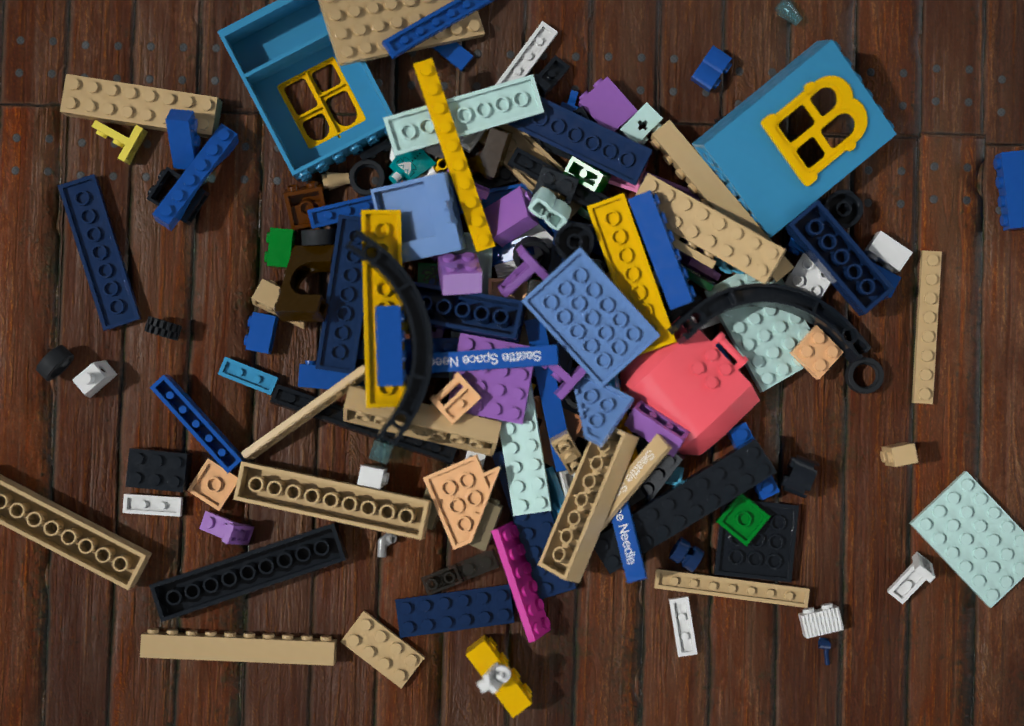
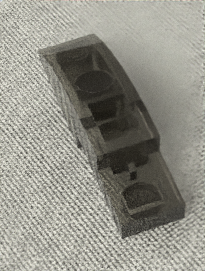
M492 548L421 577V580L429 596L499 568L500 563Z

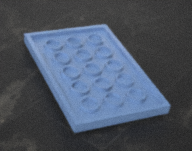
M581 247L521 300L600 388L607 384L660 336Z

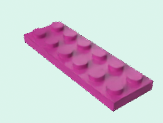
M510 521L491 532L528 642L530 643L538 640L551 630L550 620L546 616L544 602L538 596V585L532 578V568L526 560V551L524 545L520 542L518 528L514 521Z

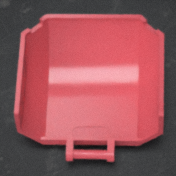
M680 316L676 320H674L670 325H673L680 318ZM682 324L674 333L675 339L677 340L682 337L683 333L687 332V329ZM699 329L689 340L682 344L676 341L638 355L620 371L621 391L634 399L629 408L631 411L642 400L690 432L678 450L682 455L700 456L730 431L760 401L752 384L739 371L749 359L737 351L725 338L726 335L722 331L710 341ZM717 343H720L737 361L734 365L715 346Z

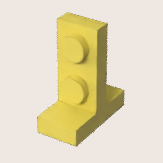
M97 120L92 124V127L97 130L96 134L105 139L107 136L114 139L112 143L123 148L118 159L130 165L148 133L136 125L128 138Z

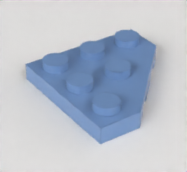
M586 373L573 387L585 439L602 448L634 402V399L608 384L600 388Z

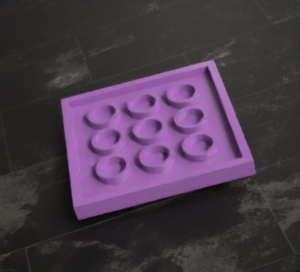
M460 333L457 351L530 346ZM534 366L453 372L452 379L459 372L482 397L466 412L467 414L524 424ZM460 383L449 393L448 401L463 388Z

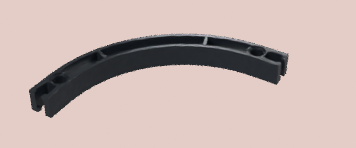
M357 230L352 238L358 237L366 244L363 251L351 245L353 243L351 239L345 248L368 264L385 280L395 294L402 310H404L409 330L411 355L405 388L396 407L377 433L381 438H384V433L393 425L398 431L393 440H389V443L396 446L419 411L430 381L433 363L431 326L422 297L405 269L378 243L360 230ZM373 248L377 253L376 257H368L366 254L367 249ZM398 414H402L405 417L403 425H398L395 421Z
M771 283L744 284L718 292L695 305L667 329L673 335L682 324L687 329V332L683 333L682 337L676 340L679 344H682L719 314L742 307H769L794 314L813 326L817 325L844 352L843 356L849 363L860 360L863 357L862 353H866L872 348L842 314L823 300L790 286ZM692 316L696 319V323L692 321Z

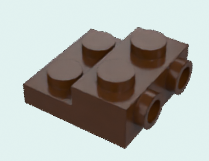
M310 181L303 187H299L298 184H292L284 190L283 194L291 229L311 227L307 210L326 206L322 183L318 184L317 181Z

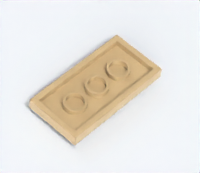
M365 610L340 641L400 688L405 685L425 658L424 655Z

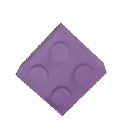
M465 252L463 254L446 253L438 255V278L442 295L482 293V270L477 253Z

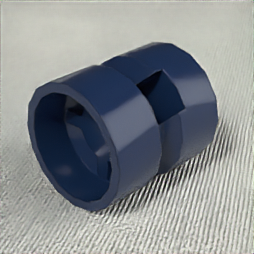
M680 537L670 551L668 558L677 564L681 562L682 567L693 572L701 562L705 551L697 546L691 547L689 541Z

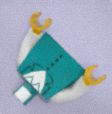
M391 147L389 158L392 163L389 167L394 172L389 176V180L393 184L399 183L402 180L409 181L438 174L440 170L448 169L447 165L444 168L440 166V162L444 160L443 158L435 163L422 149L394 156Z

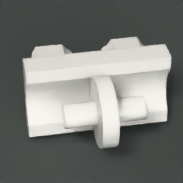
M498 662L492 664L482 676L483 679L477 682L480 691L484 693L490 690L492 694L497 692L510 679V669L505 665H499Z

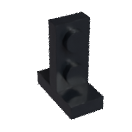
M556 55L539 74L536 73L534 75L539 96L544 99L570 68L568 64Z

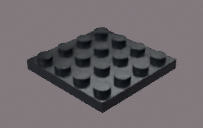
M732 500L720 507L719 516L728 507ZM751 500L771 517L747 546L718 524L713 574L792 582L798 505Z

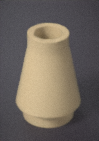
M326 172V174H321L323 189L330 191L350 184L349 173Z

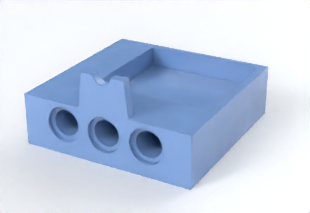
M449 172L370 189L375 210H401L402 263L467 248Z

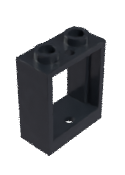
M169 167L163 169L158 175L159 180L156 185L149 189L147 199L159 206L161 202L158 199L172 177L174 176L179 179L181 175ZM200 187L180 220L190 226L210 193Z

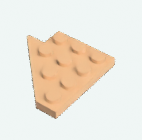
M477 454L423 477L453 550L473 542L501 470L500 466L484 472Z

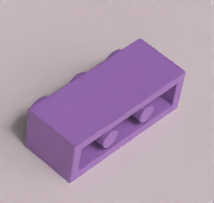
M642 400L634 406L624 423V426L629 428L630 431L637 433L649 443L656 434L661 435L672 447L667 453L672 457L675 456L690 433Z

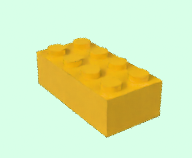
M485 634L467 648L466 656L481 676L496 662L510 669V679L494 694L512 718L532 704V690L526 683L522 684L520 674L514 667L510 668L508 658L503 652H498L497 644L491 636L488 638Z

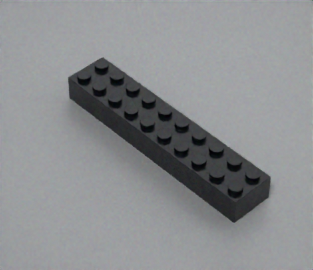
M755 436L631 512L641 554L646 553L777 473ZM612 524L601 531L594 547L595 552L609 574L623 567Z
M333 522L150 584L149 587L160 620L164 622L345 561L349 556L338 523Z

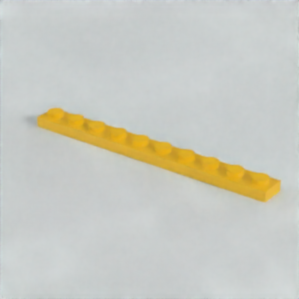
M430 58L415 63L413 67L476 253L494 247L495 243L433 59Z

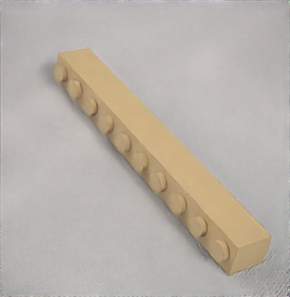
M670 120L652 133L650 143L653 148L661 151L665 162L668 165L672 164L676 169V175L681 180L684 179L687 182L688 189L692 194L698 195L701 203L772 242ZM785 256L782 257L768 283L775 284L794 268Z
M149 628L142 633L140 644V658L334 666L337 651V639H332V636L328 635L321 636L320 638H313V635H301L300 638L294 637L293 634H282V637H276L274 633H263V636H255L253 632L236 635V632L233 631L217 634V631L198 633V630H186V633L178 632V629H167V632H159L158 628Z

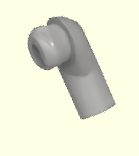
M385 533L378 539L377 557L384 558L387 556V547L397 541L396 534Z

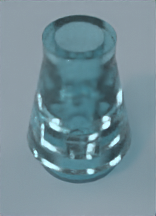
M781 0L774 9L778 16L789 21L794 26L803 19L790 0Z

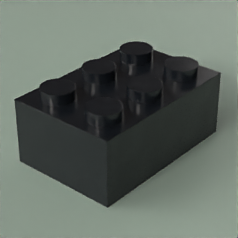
M137 447L129 448L125 487L187 492L193 453Z

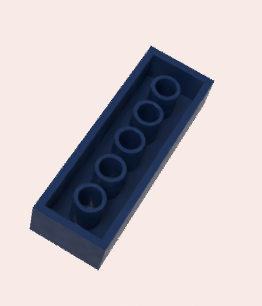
M819 200L812 203L784 227L787 233L859 316L868 313L895 289Z
M414 282L424 302L432 328L519 343L527 308L521 300L482 293L442 295L440 286Z

